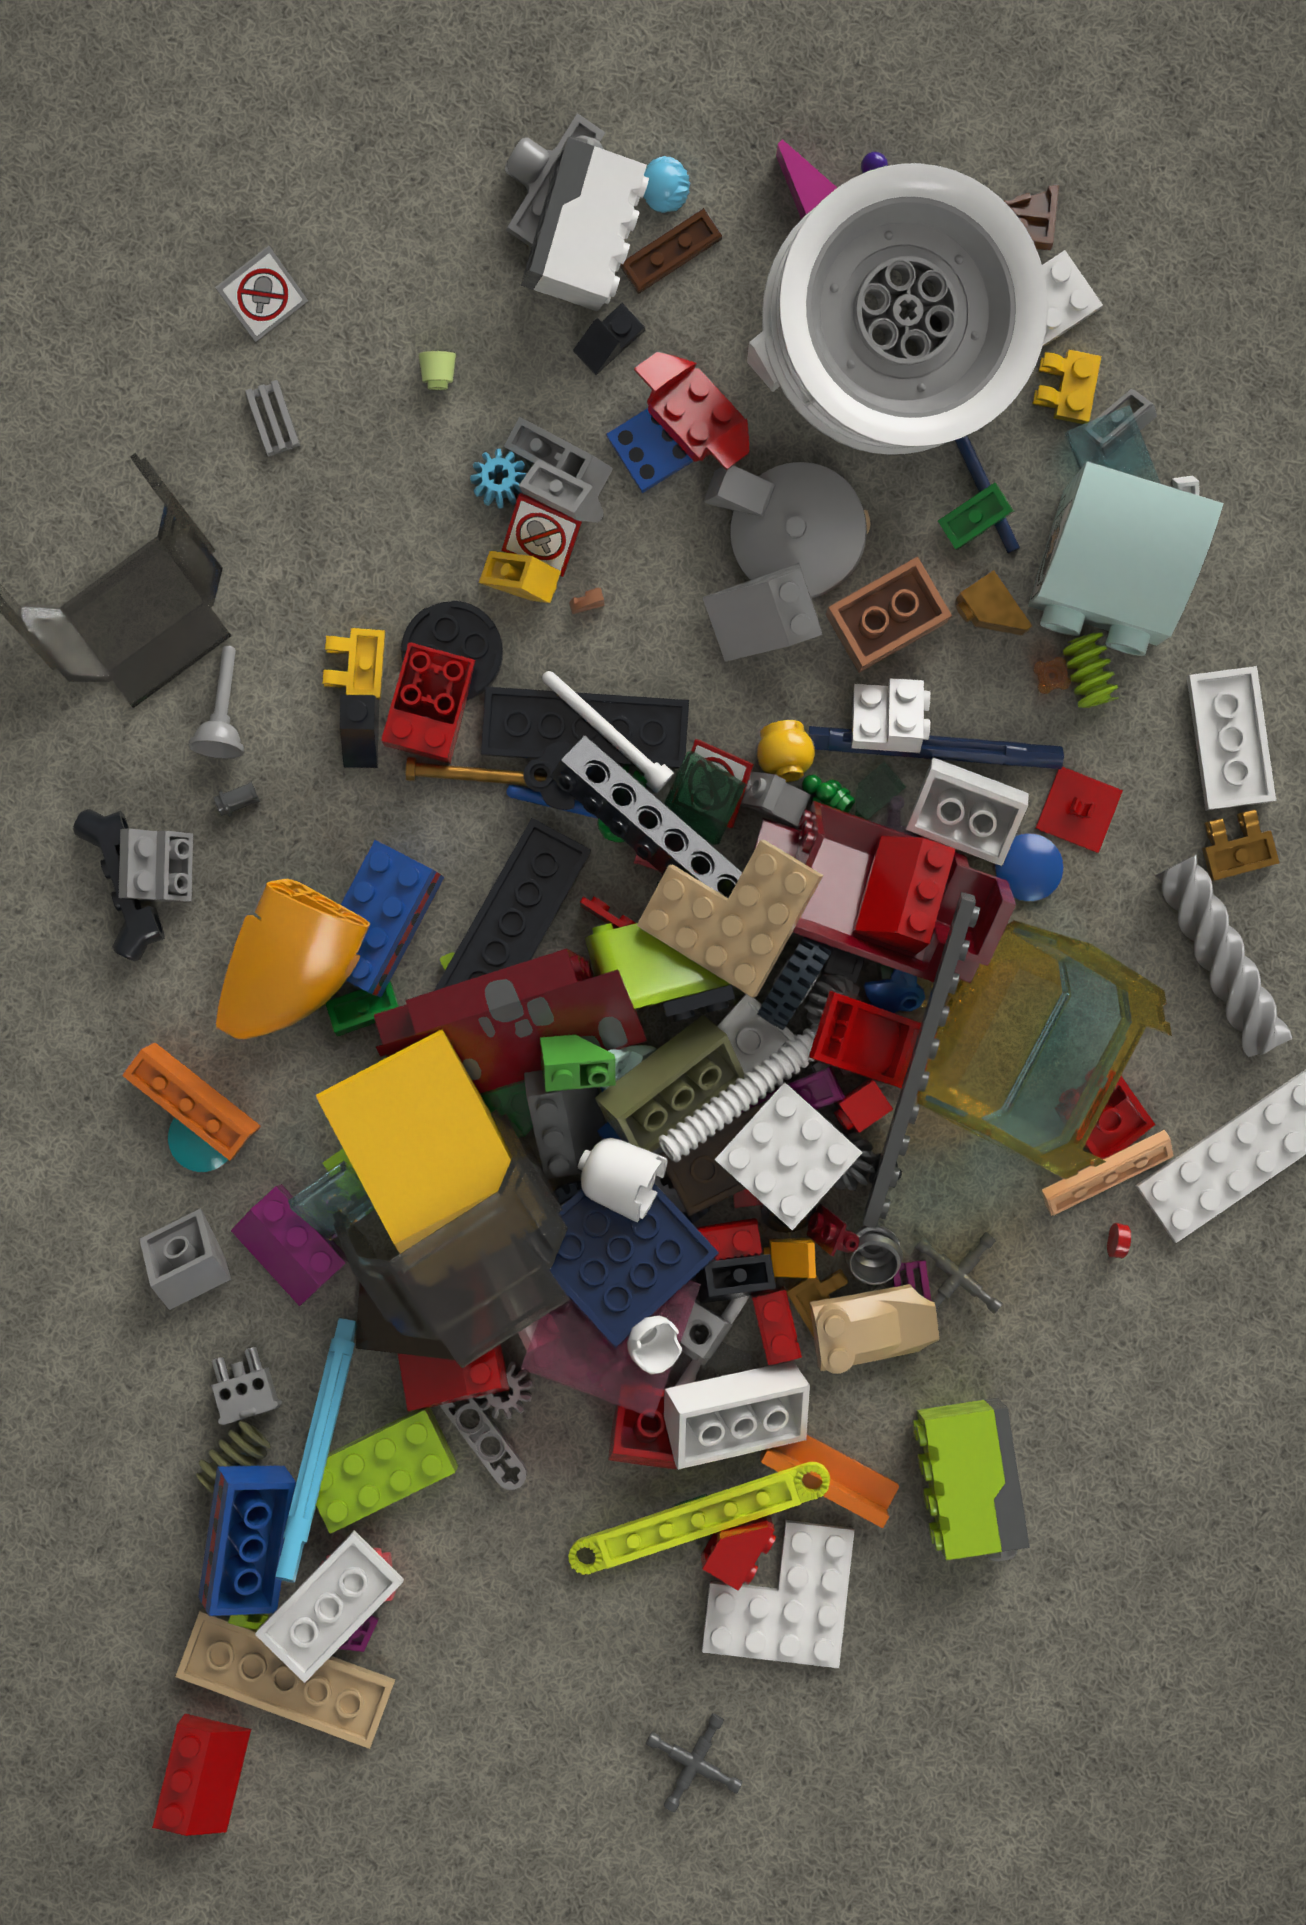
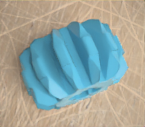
M496 449V458L491 459L487 452H484L482 457L485 465L480 462H474L473 468L478 473L470 476L471 483L478 485L474 489V494L477 497L485 495L483 501L487 506L492 503L494 498H496L498 508H503L504 498H508L512 505L516 504V498L513 493H522L519 484L526 476V473L521 472L525 468L524 462L517 461L514 463L515 454L513 452H509L503 458L501 449ZM502 472L504 478L502 479V484L498 485L494 479L497 473Z

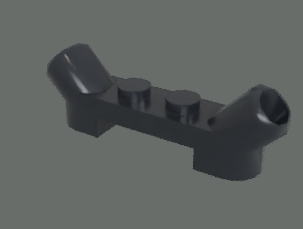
M87 809L78 815L73 831L77 837L102 850L104 859L100 861L106 879L112 880L115 891L111 892V897L118 912L122 911L125 919L112 946L115 953L131 961L141 960L148 944L165 939V935L156 908L151 906L141 908L139 899L119 898L120 830L129 828L127 820L121 811L103 816L91 809Z

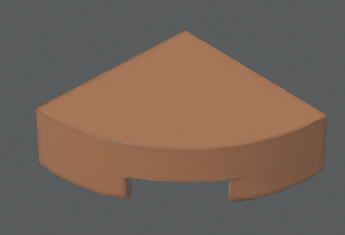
M599 587L586 591L585 596L580 598L574 597L569 602L572 614L605 606L602 590Z

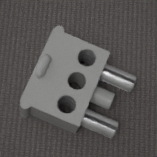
M256 1347L245 1350L251 1373L246 1374L243 1362L231 1364L234 1374L232 1379H229L223 1357L212 1360L218 1383L211 1386L220 1414L218 1423L221 1425L270 1411L282 1405V1400H278L269 1367L262 1369ZM258 1378L264 1382L262 1389L257 1386ZM242 1383L247 1386L245 1394L240 1390ZM225 1389H228L231 1393L229 1399L224 1396Z

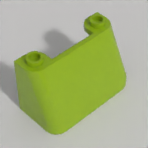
M612 923L592 928L593 935L585 938L594 976L618 969L635 1010L731 985L636 926L638 923L613 929Z

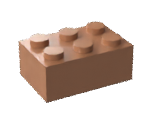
M918 557L829 606L825 614L859 673L945 625L952 617Z

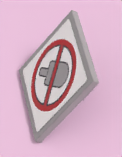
M269 245L215 287L255 342L308 302V299Z

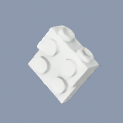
M890 678L888 686L854 684L852 748L920 753L923 740H928L930 735V719H924V711H929L930 691L924 690V681Z

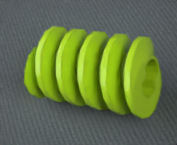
M1103 632L1075 638L1067 642L1071 644L1063 649V655L1074 656V658L1067 662V668L1078 669V671L1070 676V680L1072 682H1082L1074 689V694L1085 695L1077 703L1079 708H1091L1119 699V697L1110 696L1113 691L1119 688L1118 685L1107 684V680L1115 675L1114 671H1103V667L1109 664L1111 659L1099 657V654L1108 649L1107 645H1096L1095 641L1104 636Z

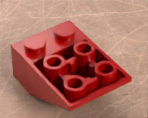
M409 642L382 735V743L389 748L451 764L461 728L475 660Z

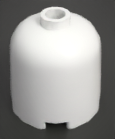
M603 1139L594 1146L592 1151L586 1149L580 1158L578 1169L582 1170V1190L591 1200L638 1222L639 1218L643 1219L657 1195V1192L652 1190L657 1176L664 1177L667 1158L619 1139Z

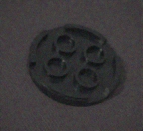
M443 602L424 608L411 620L402 638V662L409 642L475 660L466 701L485 692V687L492 685L502 665L503 645L496 625L485 612L466 602Z

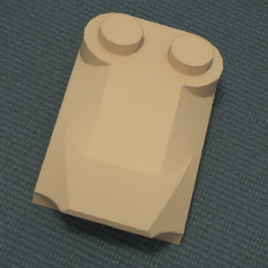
M911 1284L810 1302L817 1363L820 1371L827 1370L833 1374H841L850 1369L852 1365L919 1352L930 1344L939 1341L935 1303L921 1296Z

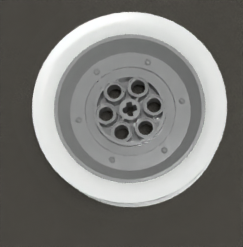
M921 163L896 164L870 170L850 179L831 192L800 220L782 243L768 274L763 296L762 328L765 333L771 327L772 335L765 340L770 366L778 384L795 409L820 432L841 444L857 450L885 455L910 454L938 447L944 443L971 434L994 420L1012 403L1027 383L1036 366L1046 333L1048 297L1045 275L1034 242L1025 226L1014 211L985 185L955 170ZM891 270H896L901 274V286L894 285L891 282ZM924 280L929 281L934 286L935 292L933 297H929L923 292L922 283ZM866 293L876 297L878 302L876 310H871L866 306ZM902 307H906L908 310L904 319L899 315ZM931 315H935L941 320L942 329L940 332H936L931 328ZM874 328L880 329L885 334L884 345H879L873 340L872 332ZM906 339L913 340L916 343V356L909 355L906 352Z

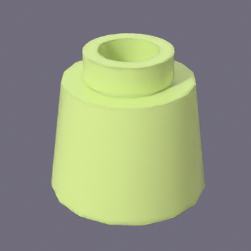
M446 351L419 353L422 381L428 383V389H448V383L453 382L456 353Z

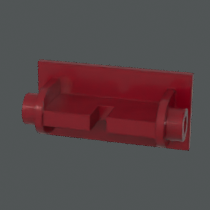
M819 1203L816 1212L811 1215L808 1221L807 1236L833 1257L837 1249L846 1253L854 1252L857 1250L860 1242L859 1237L855 1233L845 1230L847 1227L845 1222L823 1204Z

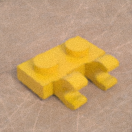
M1070 349L1066 352L1065 358L1055 353L1045 352L1044 358L1042 357L1040 360L1039 372L1061 376L1059 391L1052 387L1039 385L1038 390L1034 392L1032 404L1055 408L1054 419L1087 425L1090 421L1102 356Z
M351 628L350 638L326 636V653L349 654L348 672L323 670L322 683L324 687H346V695H375L378 700H381L385 630Z

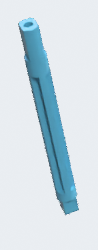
M339 1318L335 1336L331 1340L283 1535L285 1540L275 1576L282 1581L295 1583L304 1544L308 1540L355 1346L353 1341L357 1323L353 1320Z

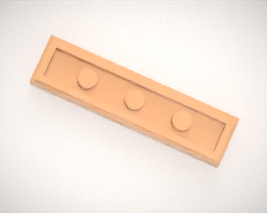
M1163 1130L1042 1189L1045 1205L1051 1216L1172 1158L1174 1155L1169 1135Z

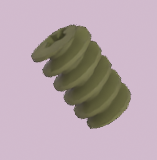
M243 1420L238 1422L242 1430L241 1434L233 1430L228 1432L233 1441L229 1444L224 1440H220L218 1443L222 1452L218 1453L213 1449L208 1452L212 1459L211 1463L203 1459L199 1461L203 1471L201 1473L197 1472L196 1476L212 1494L214 1492L217 1466H257L256 1458H265L267 1455L266 1448L271 1449L270 1443L260 1431Z

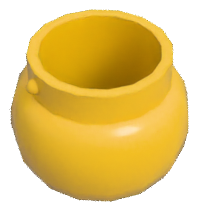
M783 720L770 723L760 730L761 740L758 744L757 759L762 770L765 773L775 774L785 779V782H792L802 778L804 772L813 764L815 756L813 741L804 731V725L796 720Z

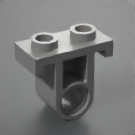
M751 771L740 806L749 807L776 821L798 828L801 815L806 809L811 796L786 783L785 779L775 774Z

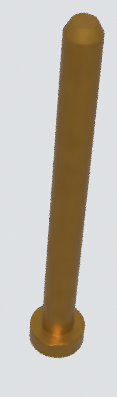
M407 757L406 781H415V776L527 786L523 777L524 772L417 763L415 757ZM535 773L534 777L537 781L541 782L547 778V774Z

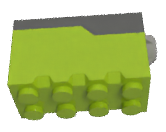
M999 1398L917 1410L918 1419L912 1420L915 1440L919 1442L920 1447L923 1446L924 1450L923 1454H918V1463L921 1475H924L925 1481L929 1482V1488L923 1489L926 1509H929L930 1516H934V1522L928 1523L931 1543L935 1545L936 1551H941L946 1561L984 1555L992 1561H1005L1014 1558L1018 1549L1030 1548L1008 1407Z

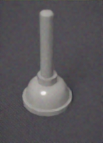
M224 646L222 648L214 713L210 715L209 721L204 722L198 727L194 737L190 738L188 744L189 748L195 753L208 757L229 759L241 757L244 754V746L241 744L239 733L230 724L231 718L228 716L236 649L232 646Z

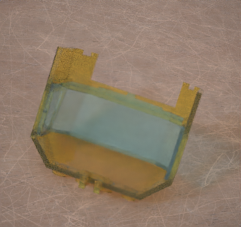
M1013 920L1007 924L989 965L979 964L971 983L960 980L955 993H948L947 997L950 998L947 1004L950 1007L945 1026H938L934 1038L940 1040L934 1060L929 1058L927 1060L924 1071L930 1072L925 1091H918L917 1104L1042 1169L1068 1179L1077 1175L1080 1169L1090 1165L1096 1167L1106 1162L1093 1154L1083 1151V1148L1146 1027L1172 1036L1171 1026L1169 1022L1165 1021L1163 1006L1167 1004L1165 990L1090 943ZM924 999L921 1007L926 1009L928 1000Z

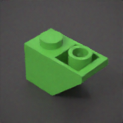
M577 1035L540 1038L545 1092L616 1085L615 1055Z

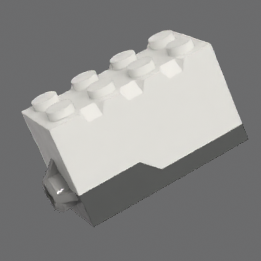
M579 136L573 139L568 137L555 164L521 286L594 311H598L604 303L609 304L611 297H614L620 281V277L615 276V271L618 272L620 265L624 264L630 244L625 243L624 239H627L630 231L634 230L639 216V211L635 210L634 206L636 207L639 199L643 198L649 178L644 176L647 165L604 150L601 143L594 138Z

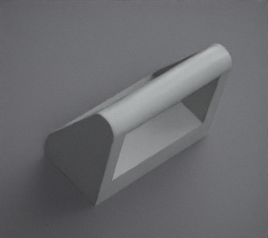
M539 459L536 460L519 484L522 493L576 520L598 523L603 517V509L592 485Z

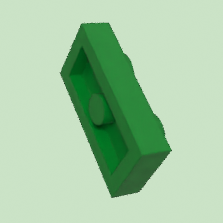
M994 482L939 519L938 523L954 548L958 550L1015 511L997 483Z
M391 981L386 986L382 997L361 989L325 1003L337 1037L375 1024V1014L399 1007Z

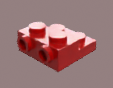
M1110 1067L1106 1070L1098 1069L1088 1077L1089 1084L1080 1091L1073 1090L1065 1094L1061 1100L1063 1105L1056 1109L1096 1162L1126 1149L1156 1125L1122 1076Z

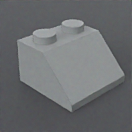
M201 1208L140 1238L150 1287L169 1310L231 1280L226 1257Z

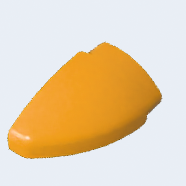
M282 879L267 882L255 909V913L261 919L254 915H247L234 946L221 991L216 1027L233 1038L249 1039L289 1027L312 1014L340 989L353 972L360 959V955L357 953L370 923L358 914L295 880Z

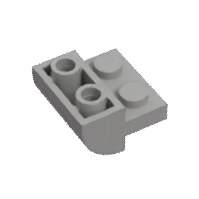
M121 829L119 898L162 902L191 901L193 833Z

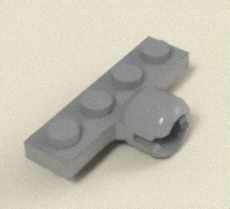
M577 113L557 147L553 150L544 149L528 137L522 138L511 153L506 163L505 171L508 175L525 185L528 192L506 231L532 247L555 164L567 138L575 139L579 136H588L600 142L606 132Z

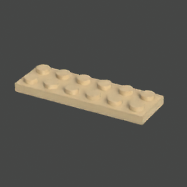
M203 1608L199 1611L176 1673V1678L368 1749L371 1748L395 1679L331 1656L304 1683L255 1635L258 1629H248L229 1624V1618L225 1616H209Z

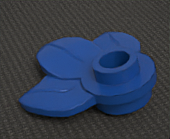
M897 969L893 970L891 979L864 983L865 993L870 1000L867 1004L892 1013L913 1011L919 1008L925 1001V992L917 983V976Z

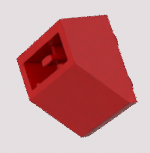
M768 1515L714 1533L701 1553L702 1569L739 1591L743 1583L749 1585L758 1570V1566L755 1565L761 1552L766 1555L776 1539V1536L773 1535L775 1529L771 1516Z

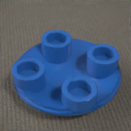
M1021 834L1014 837L1003 865L995 864V871L998 878L1008 881L1014 898L1022 901H1037L1049 896L1058 887L1063 875V860L1058 848L1049 839L1037 834Z

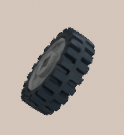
M803 937L794 954L789 957L773 983L774 986L757 1015L779 1029L784 1030L794 1012L803 1003L816 982L823 965L834 947Z

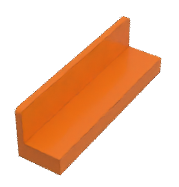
M157 1043L141 1049L122 1075L229 1161L237 1155L249 1137L261 1127V1125Z
M808 1434L804 1441L765 1449L760 1454L761 1463L777 1472L807 1462H818L828 1470L830 1475L829 1488L823 1497L881 1528H884L890 1517L887 1509L899 1489L898 1483ZM807 1472L802 1478L804 1485L809 1489H816L822 1484V1478L816 1472Z

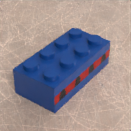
M374 840L341 905L370 923L357 953L360 955V959L346 981L373 995L382 997L444 876Z
M285 1465L217 1466L198 1595L209 1616L269 1614L277 1610L282 1580L277 1579L275 1576L285 1540L283 1535L296 1486V1481Z

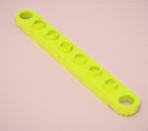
M807 1462L582 1537L573 1543L568 1555L569 1563L577 1573L589 1575L801 1505L804 1502L824 1496L830 1484L829 1472L818 1462ZM812 1471L820 1475L822 1478L820 1487L809 1489L804 1485L802 1478L807 1472L810 1473ZM586 1547L593 1550L596 1557L595 1561L591 1564L580 1562L577 1557V1551L580 1548Z

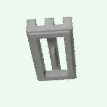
M274 380L271 381V384L266 386L264 384L260 385L255 390H245L268 457L300 446L279 382ZM268 393H275L291 441L284 442ZM259 396L262 397L278 444L273 447L256 401V397Z

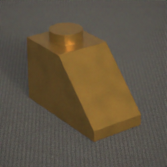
M994 570L960 592L956 598L959 603L956 605L960 616L966 622L971 620L975 627L1021 636L1032 627Z

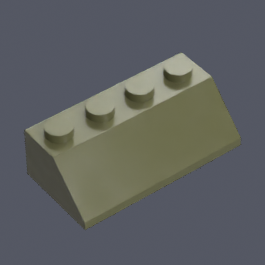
M702 1015L617 1080L615 1086H609L596 1096L595 1099L606 1120L622 1141L654 1152L660 1147L659 1137L661 1135L667 1136L670 1128L675 1130L677 1123H685V1117H693V1112L696 1109L701 1111L704 1103L710 1104L711 1098L719 1097V1092L722 1090L727 1092V1087L730 1084L735 1086L738 1078H745V1073L727 1034L706 1016Z

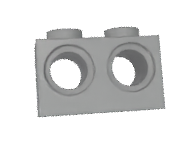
M680 1290L652 1316L660 1315L667 1318L668 1311L672 1307L677 1306L681 1311V1318L675 1324V1327L679 1331V1334H676L677 1340L683 1344L682 1352L696 1361L700 1357L711 1359L731 1329L732 1324L702 1303L700 1304L699 1301L683 1290ZM705 1325L709 1330V1338L704 1344L700 1345L695 1339V1332L698 1327Z

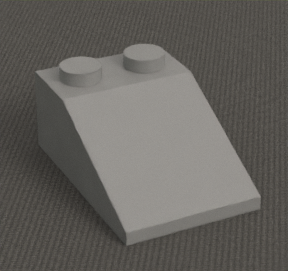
M800 563L703 597L725 662L788 647L823 635Z

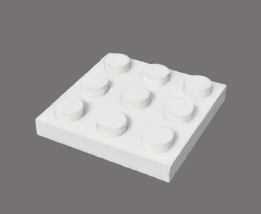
M784 1082L715 1160L793 1230L863 1152Z

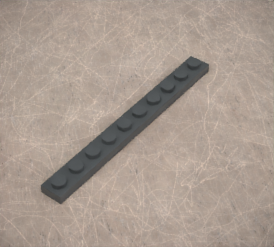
M960 893L863 1213V1225L876 1229L879 1218L886 1219L891 1200L886 1198L888 1188H895L900 1168L895 1167L898 1155L905 1156L910 1140V1136L905 1135L908 1123L915 1124L920 1104L915 1103L918 1091H925L930 1072L924 1071L928 1058L934 1060L940 1040L934 1037L938 1026L944 1027L950 1007L944 1006L948 993H955L960 974L954 973L958 960H965L970 941L965 940L968 926L974 928L978 919L980 907L975 906V896L971 894Z

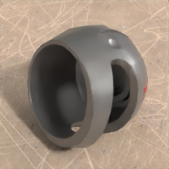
M877 1225L876 1229L867 1226L858 1229L855 1232L860 1241L857 1250L851 1253L845 1252V1259L849 1269L863 1283L871 1285L886 1283L896 1275L902 1263L903 1253L898 1238L892 1231L880 1225Z

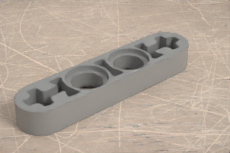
M476 1398L468 1399L469 1402L462 1404L455 1413L450 1409L456 1405L455 1402L439 1405L502 1488L515 1490L523 1485L527 1476V1468L524 1462L486 1411L481 1410V1405ZM466 1409L477 1411L480 1416L478 1425L471 1428L464 1426L460 1420L461 1413ZM488 1436H493L500 1442L501 1448L494 1455L484 1453L481 1448L482 1440ZM506 1451L510 1455V1457L505 1458L510 1468L517 1466L520 1469L517 1474L519 1479L517 1481H514L512 1478L508 1480L503 1478L506 1470L501 1463L496 1468L492 1465Z

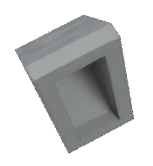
M734 465L727 471L721 467L714 472L704 503L764 517L775 485Z

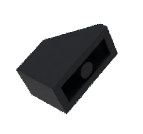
M340 695V736L344 768H378L379 700L375 695Z
M770 1254L711 1261L696 1275L700 1304L732 1300L776 1289Z

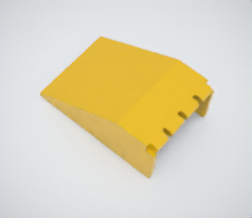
M443 1029L316 1094L322 1110L394 1246L417 1282L420 1281L421 1284L426 1282L430 1286L451 1275L447 1266L452 1264L454 1269L459 1271L482 1259L478 1250L483 1248L486 1254L489 1255L513 1242L510 1233L515 1232L520 1239L535 1231L540 1226L539 1222L545 1220L527 1175Z

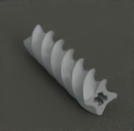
M1197 855L1154 875L1163 881L1162 892L1165 901L1178 911V924L1181 931L1186 937L1194 941V955L1197 962L1207 971H1210L1212 991L1218 998L1226 1002L1228 1022L1232 1027L1242 1032L1241 1041L1245 1054L1248 1057L1258 1054L1263 1055L1291 1040L1292 1034L1290 1029L1277 1017L1275 1000L1261 986V976L1257 966L1245 956V945L1242 937L1233 927L1229 926L1227 908L1220 899L1213 895V884L1210 876L1201 866L1197 865Z

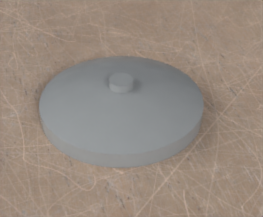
M786 463L762 473L758 477L775 485L764 517L734 511L732 516L731 544L739 566L746 576L753 580L800 563L811 599L829 593L840 586L852 574L864 552L867 538V523L859 497L843 477L827 467L814 463Z

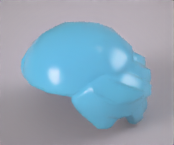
M662 156L652 160L644 173V176L648 177L649 181L643 197L650 208L657 212L677 211L682 207V204L686 203L687 196L690 194L689 187L691 183L689 182L690 177L687 175V170L684 169L678 160L672 157Z

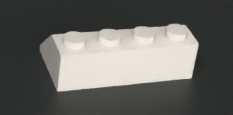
M794 1361L666 1388L664 1419L677 1469L806 1440L810 1384Z

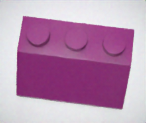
M282 1184L275 1186L231 1230L299 1306L351 1260Z

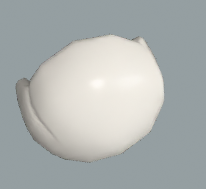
M660 1315L644 1318L630 1332L627 1348L631 1359L650 1375L663 1373L673 1366L681 1354L682 1347L676 1335L679 1334L678 1329L666 1317Z

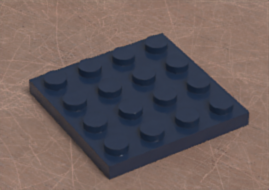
M655 1183L652 1190L656 1191L657 1195L643 1219L639 1218L638 1222L591 1200L581 1189L521 1242L524 1250L614 1349L630 1336V1332L635 1325L657 1312L719 1254Z

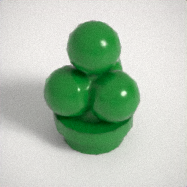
M808 775L802 781L803 791L810 795H815L812 798L811 805L813 801L849 813L856 799L850 796L851 791L845 787L842 788V785L837 780L832 779L822 783L818 776Z

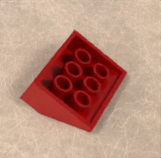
M481 1259L459 1271H456L452 1264L447 1266L451 1275L432 1284L433 1286L475 1289L471 1360L459 1361L398 1354L408 1412L509 1390L488 1273ZM409 1268L384 1275L385 1281L421 1284L420 1281H416Z

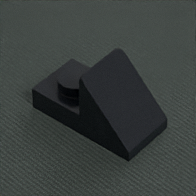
M621 303L603 321H600L598 318L593 321L573 349V352L597 375L645 331V326Z

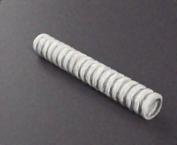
M812 1024L811 1030L806 1028L803 1031V1035L798 1034L795 1036L794 1042H787L786 1048L780 1047L778 1054L772 1053L769 1056V1061L764 1059L761 1062V1066L756 1065L753 1067L752 1073L746 1072L744 1079L738 1078L735 1086L730 1084L727 1087V1092L722 1090L719 1092L718 1098H711L710 1104L704 1103L701 1111L696 1109L693 1112V1117H685V1123L679 1122L676 1124L675 1130L672 1128L668 1130L667 1136L661 1135L659 1137V1144L665 1154L672 1161L679 1162L682 1154L687 1156L690 1153V1148L694 1150L698 1148V1143L706 1142L708 1135L712 1137L715 1135L716 1129L722 1130L724 1128V1123L730 1124L733 1121L732 1117L738 1118L741 1116L742 1110L748 1111L749 1105H756L758 1098L764 1099L767 1091L772 1093L775 1090V1085L779 1087L783 1085V1079H791L792 1073L797 1074L800 1072V1067L805 1068L808 1066V1061L814 1062V1059L809 1058V1054L818 1026Z

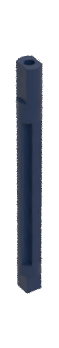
M809 726L808 735L811 737L816 750L932 759L934 757L939 760L1062 769L1064 761L1062 746L929 735L928 740H923L920 753L854 749L852 748V729Z

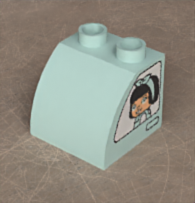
M1087 461L1063 490L1028 606L1044 611L1040 625L1049 630L1066 635L1079 636L1083 623L1109 631L1105 643L1108 647L1123 653L1144 656L1149 643L1157 646L1171 637L1199 576L1224 503Z

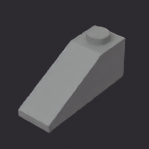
M521 417L518 418L504 445L506 449L532 463L539 459L592 485L597 497L613 470L611 466L597 457Z

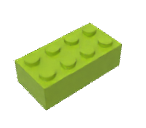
M431 1407L413 1411L328 1453L316 1506L330 1534L456 1472L458 1464Z

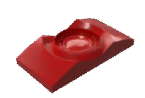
M829 991L809 1058L901 1089L921 1023L848 996Z

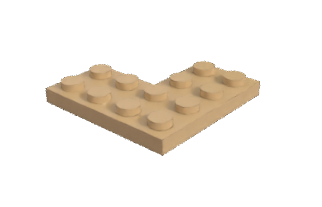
M760 840L729 898L678 867L669 865L636 926L754 998L762 988L824 875L766 840Z

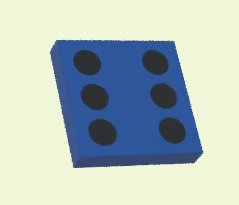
M648 408L606 434L607 439L641 493H644L694 462L653 418Z

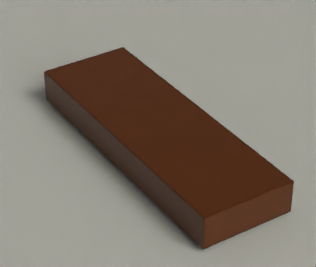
M703 208L627 258L624 264L620 265V268L639 294L722 240V235Z

